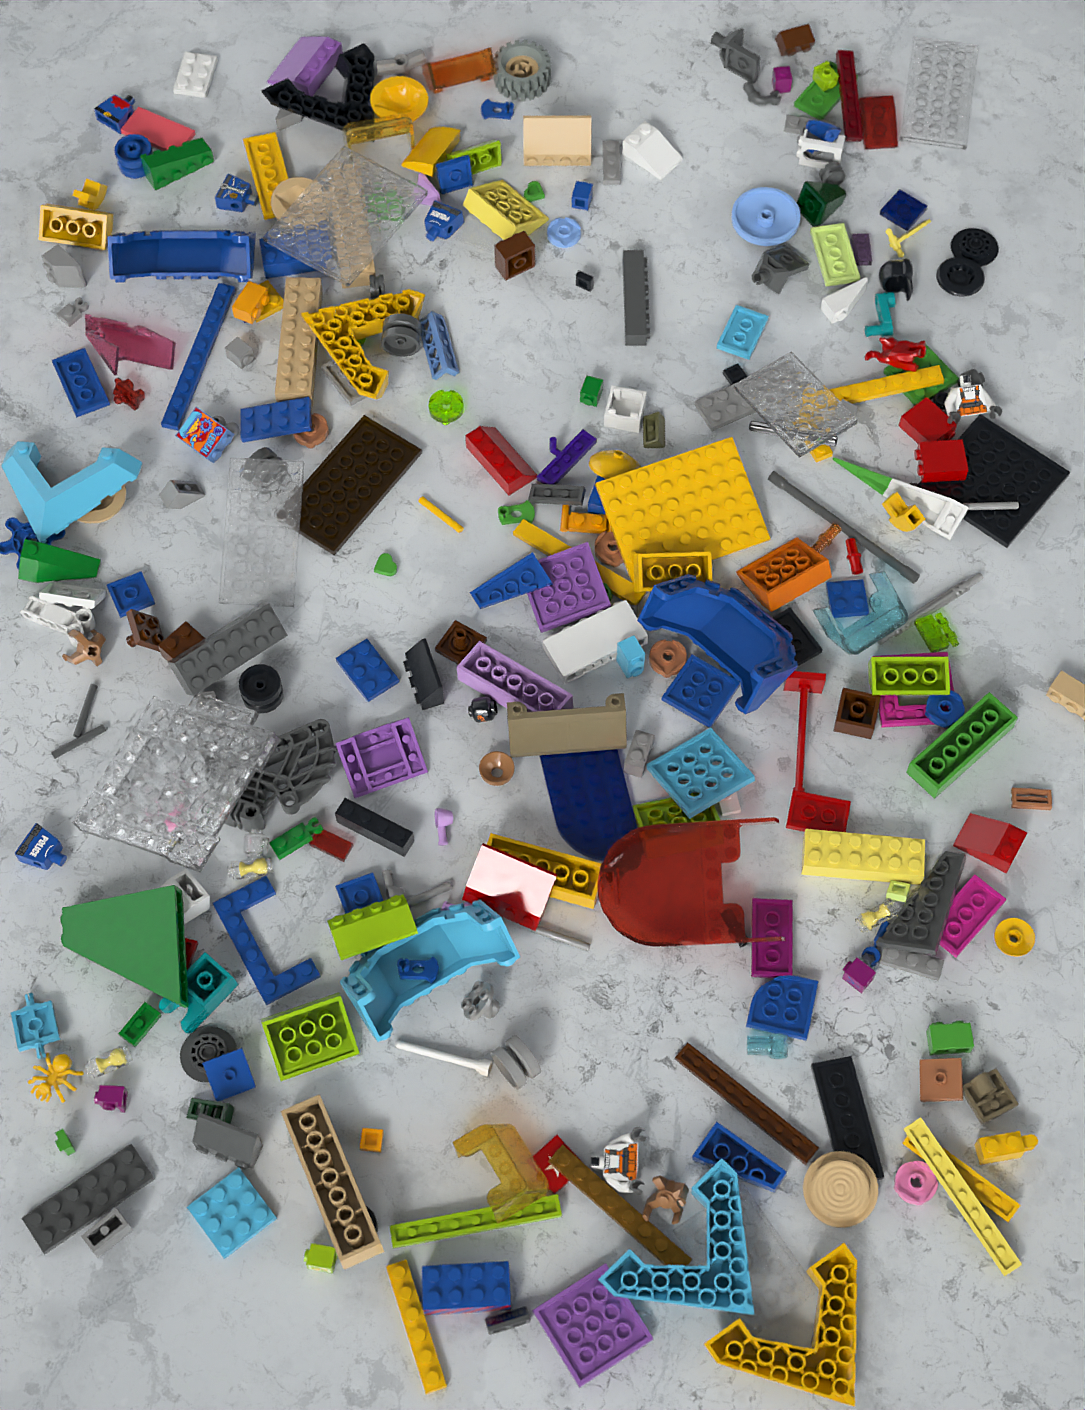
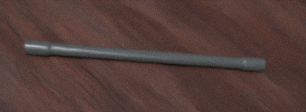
M773 471L769 475L768 480L774 485L789 493L850 538H854L857 543L898 571L900 575L911 583L915 584L920 574L853 529L790 484L777 472Z

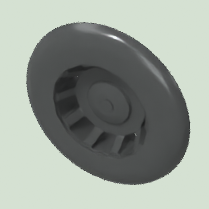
M200 1028L191 1033L184 1041L180 1050L181 1066L192 1079L208 1083L209 1080L204 1066L200 1067V1064L203 1065L202 1062L218 1057L221 1053L226 1054L237 1050L236 1042L227 1031L221 1028Z

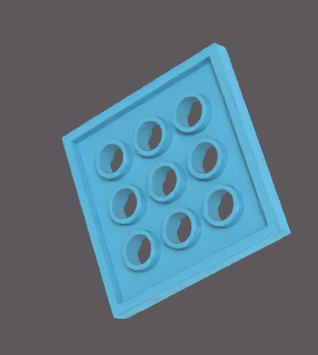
M712 728L707 729L646 764L647 770L689 819L755 781V776ZM704 749L711 750L708 753L701 752ZM688 758L694 759L692 762H685ZM714 761L721 762L719 765H713L712 763ZM670 768H678L675 772L669 771ZM699 770L705 771L704 774H696V772ZM726 773L732 774L731 777H723ZM681 780H688V781H689V782L686 783V784H680V783H679ZM708 783L716 784L713 787L706 786ZM693 792L700 793L698 796L695 797L690 796V794Z

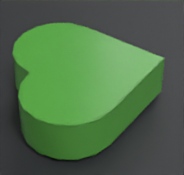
M532 181L528 184V188L524 190V198L533 202L545 198L540 183Z
M388 553L381 554L375 565L374 572L385 576H394L397 573V565L393 562L392 556Z

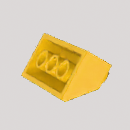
M49 203L41 205L39 240L106 250L108 245L107 236L111 235L113 229L114 213Z

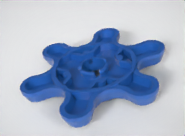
M11 517L6 520L5 526L12 532V537L8 541L0 543V554L16 553L19 557L16 563L19 570L24 540L37 539L29 522L21 523L18 519ZM65 529L57 535L54 533L46 538L47 542L45 544L51 545L54 541L63 539L66 534Z

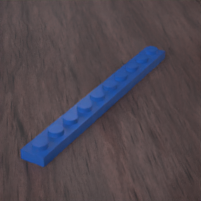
M218 283L161 421L163 428L179 431L235 294V286Z

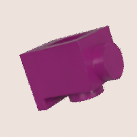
M99 1085V1091L95 1092L94 1103L99 1104L104 1110L113 1111L115 1108H118L120 1112H125L128 1091L124 1086Z

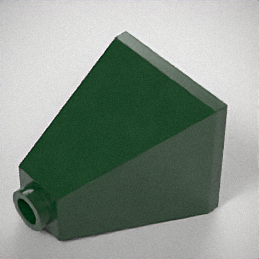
M804 182L797 200L801 215L812 227L821 226L843 204L846 198V191L836 184Z

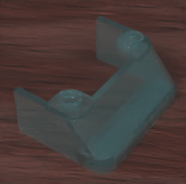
M885 571L869 574L877 589L869 598L872 612L844 629L839 621L834 619L828 607L815 608L813 610L826 636L849 655L861 653L903 626L908 620V613Z

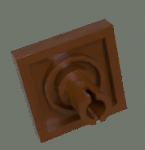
M134 609L127 611L126 615L132 634L126 637L127 644L130 647L139 645L160 652L158 645L165 638L162 635L160 622L157 617Z
M455 620L436 645L435 652L459 665L479 641L485 644L487 637Z

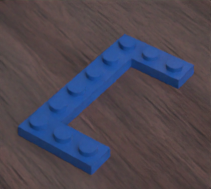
M264 876L213 902V906L267 1006L321 976L312 959L309 958L274 977L241 915V912L276 895L267 876Z

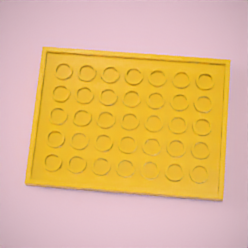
M733 437L595 483L629 578L633 584V555L711 552L712 560L771 540Z

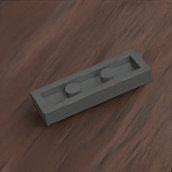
M532 484L528 500L530 503L582 506L586 489L584 486Z

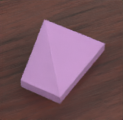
M419 173L415 203L432 206L434 200L440 202L439 192L423 173Z

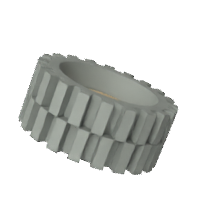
M515 40V44L508 42L506 43V48L501 46L500 52L497 51L493 58L494 85L498 88L500 94L504 92V97L512 96V100L515 101L517 98L525 101V98L528 97L529 100H533L534 95L540 97L541 91L544 93L547 91L551 80V59L548 56L547 50L543 51V46L539 45L537 47L536 42L533 41L531 44H528V40H523V43Z

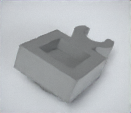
M79 297L75 300L73 306L68 303L57 313V317L67 326L71 327L82 317L81 312L88 310V303L85 302L83 305H80L83 302L82 298Z

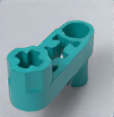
M893 292L875 294V307L880 325L865 326V336H893V324L889 308L895 307V294Z

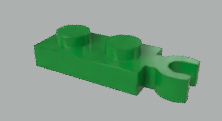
M316 817L310 819L306 826L302 822L269 842L279 860L314 840L311 835L319 834L324 830L321 824L314 827L319 823Z

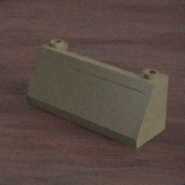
M624 693L609 695L606 698L605 706L527 712V708L522 702H507V724L511 758L627 748Z

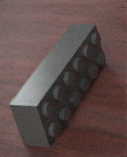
M261 603L168 661V664L186 694L194 696L288 635L270 603Z

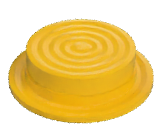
M394 76L380 81L373 88L370 103L373 111L379 118L391 125L404 126L413 123L423 115L428 106V94L424 86L418 81L405 76Z

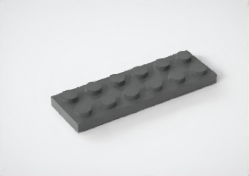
M130 1144L22 1217V1220L41 1251L47 1254L155 1179L133 1145Z

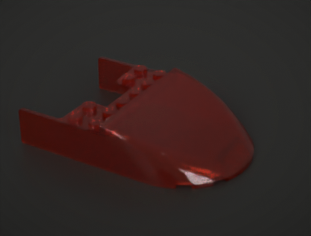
M768 817L656 824L639 827L630 831L612 845L599 870L598 897L603 913L621 935L645 946H704L786 941V937L746 938L743 908L736 903L724 904L721 863H733L739 859L741 855L740 827L779 824V819Z

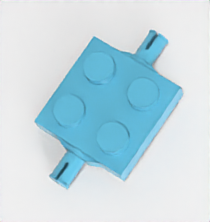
M29 993V996L28 994L25 995L27 1006L11 1012L18 1050L21 1052L36 1048L37 1058L42 1059V1057H46L44 1045L60 1040L51 1000L44 1003H35L33 993Z

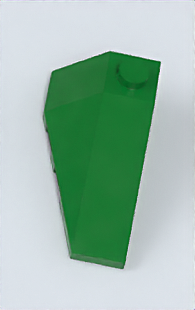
M25 539L20 556L18 579L33 583H44L70 579L97 578L101 559Z

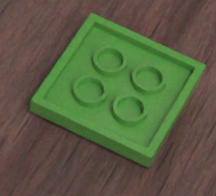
M926 345L925 357H915L913 363L918 365V369L940 365L944 384L903 392V394L915 406L926 397L932 400L939 392H944L957 384L959 378ZM891 365L884 368L883 371L886 376L909 372L892 367Z

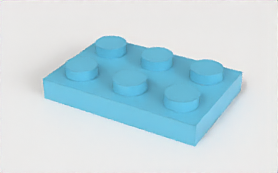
M736 305L717 343L716 349L750 360L769 316Z

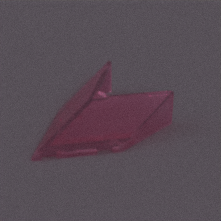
M85 314V335L114 376L118 372V361L122 360L173 370L176 342L144 326L128 327L126 322L103 317L97 318Z

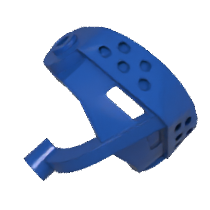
M813 119L809 120L806 124L808 132L826 142L833 143L838 139V135H840L842 130L835 125ZM808 149L807 151L813 154L814 151L818 150Z

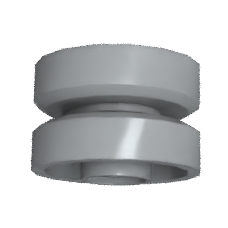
M513 1035L505 1041L506 1049L500 1046L491 1052V1057L505 1079L518 1090L526 1084V1076L529 1078L536 1077L541 1073V1068L524 1042L516 1035Z

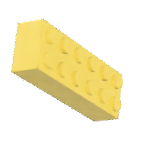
M805 829L801 875L880 882L894 880L914 885H921L923 881L925 839Z

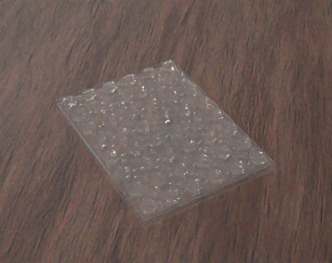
M343 146L263 236V239L266 243L349 287L428 195V190Z

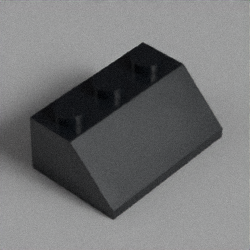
M424 638L405 653L406 660L403 661L405 671H409L411 677H408L411 688L415 687L416 693H414L416 704H420L422 710L444 704L443 687L427 640Z

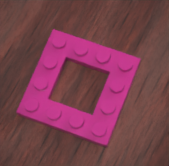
M948 652L881 655L872 657H948ZM949 663L950 690L954 691ZM880 695L878 710L881 728L936 725L925 715L926 704L899 706L897 695ZM947 705L944 707L940 706L943 711H949Z

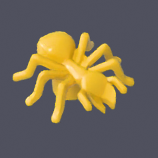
M47 1052L46 1062L49 1067L48 1070L40 1065L33 1066V1069L40 1070L47 1076H33L31 1080H28V1084L35 1083L36 1080H43L46 1083L35 1085L31 1090V1094L36 1090L35 1095L37 1099L42 1096L41 1101L46 1098V1102H49L52 1096L51 1087L54 1085L61 1102L64 1103L65 1099L58 1085L65 1084L71 1090L76 1091L77 1088L66 1080L67 1074L83 1075L84 1072L70 1069L72 1060L67 1054H58L54 1057L53 1063H51L50 1053Z

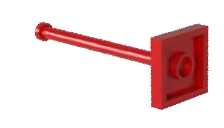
M794 671L784 681L783 691L800 692L796 777L793 790L805 792L803 788L808 693L822 694L826 673Z

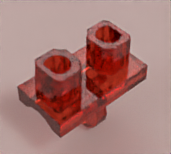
M119 377L114 380L116 386L113 390V395H115L114 402L118 405L122 403L127 404L134 411L139 409V403L144 400L145 392L142 389L134 391V384L130 379L122 381Z

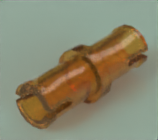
M832 523L824 533L818 536L819 539L811 548L821 553L827 546L832 544V540L842 531L837 524Z

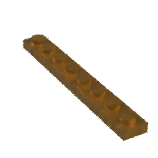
M562 1145L551 1157L548 1163L665 1266H688L693 1260L649 1220L645 1221L641 1213L565 1146Z

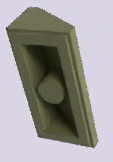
M660 412L643 416L644 448H665V418Z

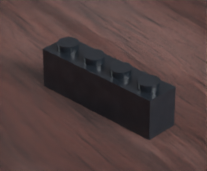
M347 798L343 799L335 812L337 823L403 857L406 856L414 843L412 831Z

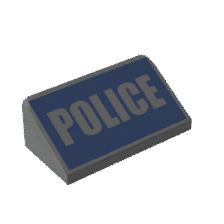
M521 1307L486 1318L485 1323L488 1334L492 1335L530 1323L527 1307Z

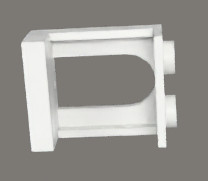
M805 129L804 136L800 135L798 146L801 147H798L797 157H800L799 165L824 169L826 164L831 163L807 158L804 155V151L808 149L834 153L833 162H841L845 136L838 135L837 143L806 138L808 129Z

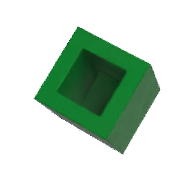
M586 375L580 391L581 403L597 407L603 391V379Z

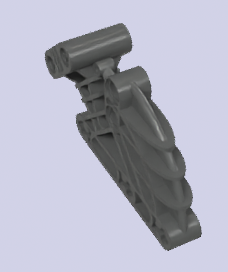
M325 719L315 720L225 759L222 763V770L225 777L229 780V784L227 785L225 795L220 796L216 802L223 822L235 828L238 825L241 830L244 827V830L249 833L259 834L265 829L262 815L267 813V809L274 802L273 800L276 796L284 812L289 815L296 814L300 810V806L314 797L322 786L331 780L329 776L330 771L336 766L333 760L337 747L334 746L328 721ZM317 746L316 752L306 756L308 749ZM272 752L270 755L249 764L246 763L262 754ZM284 760L278 774L263 770ZM313 764L311 769L298 774L300 769ZM236 780H237V781L243 782V784H242V783H238V784L236 785L238 791H234V790H233V789H234V785H232L233 781H236ZM282 784L287 785L284 789L278 788ZM262 789L274 793L264 803L262 800H265L266 796ZM288 801H295L294 804L290 806L286 805Z

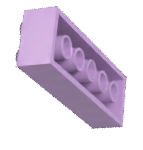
M481 641L475 645L457 666L459 681L483 695L491 697L492 700H495L505 708H507V702H522L525 704L527 712L573 709V695Z

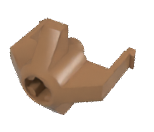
M73 629L68 635L74 637L78 642L77 651L71 656L63 654L62 657L65 661L75 665L87 659L92 660L95 666L98 667L103 662L100 653L106 639L95 629L91 630V633L94 635L91 639H86L81 632Z
M660 1175L654 1177L652 1181L658 1191L647 1199L642 1214L645 1221H648L652 1210L655 1208H671L674 1212L672 1225L679 1223L683 1213L682 1206H685L687 1203L686 1198L689 1191L687 1185L668 1180Z

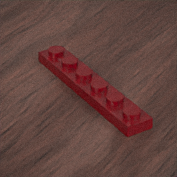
M838 50L836 52L845 141L861 142L863 134L854 51Z

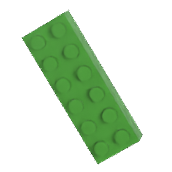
M989 692L912 760L906 773L935 799L1012 730L1018 717Z

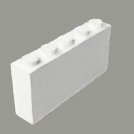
M627 600L614 603L612 607L606 610H599L589 618L581 619L573 626L563 628L561 632L555 635H548L542 642L545 653L565 685L617 658V643L635 636L642 647L648 644V635L637 621L638 618Z

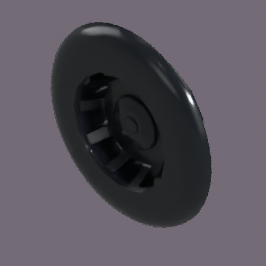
M968 228L961 230L951 240V251L954 257L971 259L980 267L990 264L998 255L999 247L996 239L982 229Z
M953 257L945 260L940 264L936 272L939 286L954 296L965 297L973 295L983 287L985 281L982 268L975 261L965 257Z

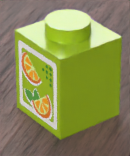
M311 1243L310 1249H306L304 1254V1262H306L307 1268L333 1274L337 1259L335 1248Z

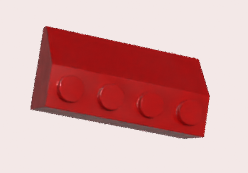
M479 426L465 435L466 448L508 496L537 478L538 475L495 427Z

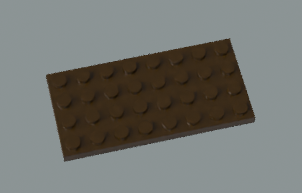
M363 415L275 515L276 519L335 556L422 454V449Z

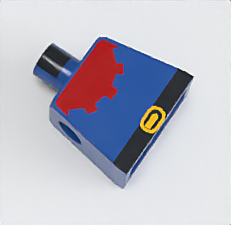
M117 95L111 96L94 108L97 120L121 135V128L134 113L132 105L135 103V99L131 95L126 96L124 99Z

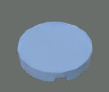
M565 217V219L556 218L548 225V240L554 246L560 248L572 247L580 240V225L568 217Z

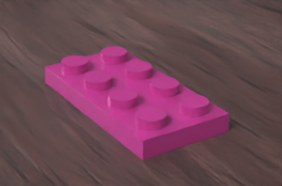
M974 874L953 899L939 945L957 958L1007 899Z

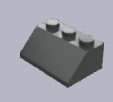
M199 1113L192 1140L196 1150L205 1155L208 1152L215 1154V1158L223 1162H227V1160L235 1162L234 1165L241 1169H246L247 1167L253 1169L263 1147L259 1136Z

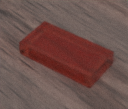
M326 830L319 834H314L312 837L314 840L309 842L311 847L342 862L346 860L354 846L353 843Z

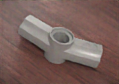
M420 49L408 55H396L394 59L376 61L378 76L388 74L406 76L409 70L426 63L424 52Z

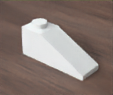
M867 277L822 299L821 310L832 324L842 321L848 316L866 291Z

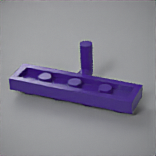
M582 429L561 451L557 448L556 437H551L549 439V450L556 457L537 476V481L542 484L556 485L597 443V438Z

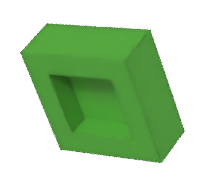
M63 1128L55 1132L58 1138L55 1140V1143L60 1152L64 1150L68 1156L76 1152Z

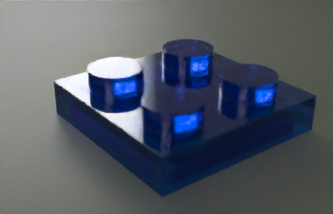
M899 189L880 210L879 215L908 231L925 213L927 205Z

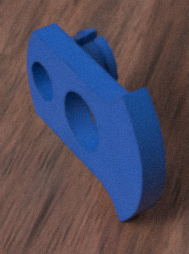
M488 98L481 106V115L484 120L487 118L510 120L514 115V104L512 102L510 104L509 102H492ZM495 108H500L502 111L496 113L493 110Z
M434 957L429 960H409L407 958L403 960L401 958L397 961L400 979L427 980L431 984L439 974V965ZM416 967L424 968V970L421 973H415L413 971V969Z

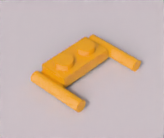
M562 505L561 532L601 534L605 531L607 533L612 532L605 514L576 512L569 514L570 505Z

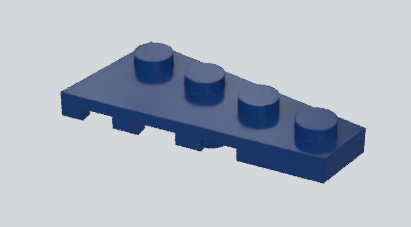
M532 552L471 591L470 594L478 607L483 609L553 585V583Z

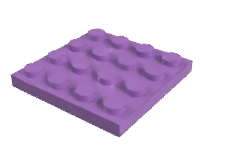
M588 542L538 560L553 585L527 593L541 633L595 614L599 610H606L612 607Z
M606 1263L532 1310L579 1388L654 1339L629 1299L613 1296L598 1280L609 1269Z

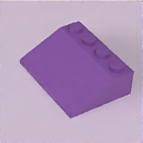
M300 37L269 77L267 83L274 85L289 78L299 91H303L305 95L313 97L335 68L339 54L343 53L342 43L329 37Z

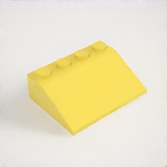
M503 180L469 188L463 206L471 214L475 215L480 222L487 225L493 233L500 236L503 240L522 231H525L529 236L549 220L545 214Z

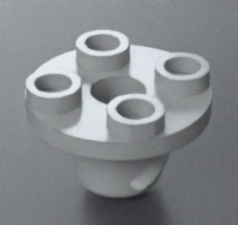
M475 982L469 996L462 1001L461 1008L464 1009V1016L467 1019L473 1021L482 1015L491 1019L497 1015L500 1003L493 999L494 988L490 983Z

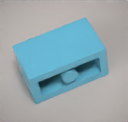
M635 636L617 643L616 661L626 678L636 677L644 671L645 652Z

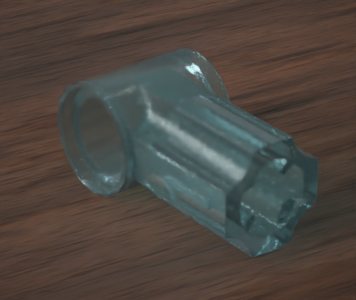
M787 1035L747 1036V1055H765L773 1059L787 1058Z

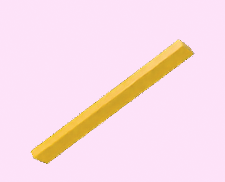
M524 519L513 531V536L547 556L572 548ZM595 561L602 582L609 586L613 595L623 601L627 600L630 605H638L646 592L635 593L632 582Z

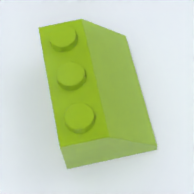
M491 140L447 154V161L468 155L472 175L501 166L500 140Z

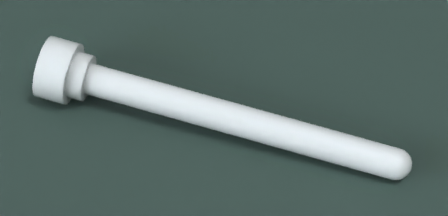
M401 1040L395 1043V1046L399 1049L476 1069L483 1076L488 1077L492 1068V1060L484 1058L483 1060L479 1059V1061Z

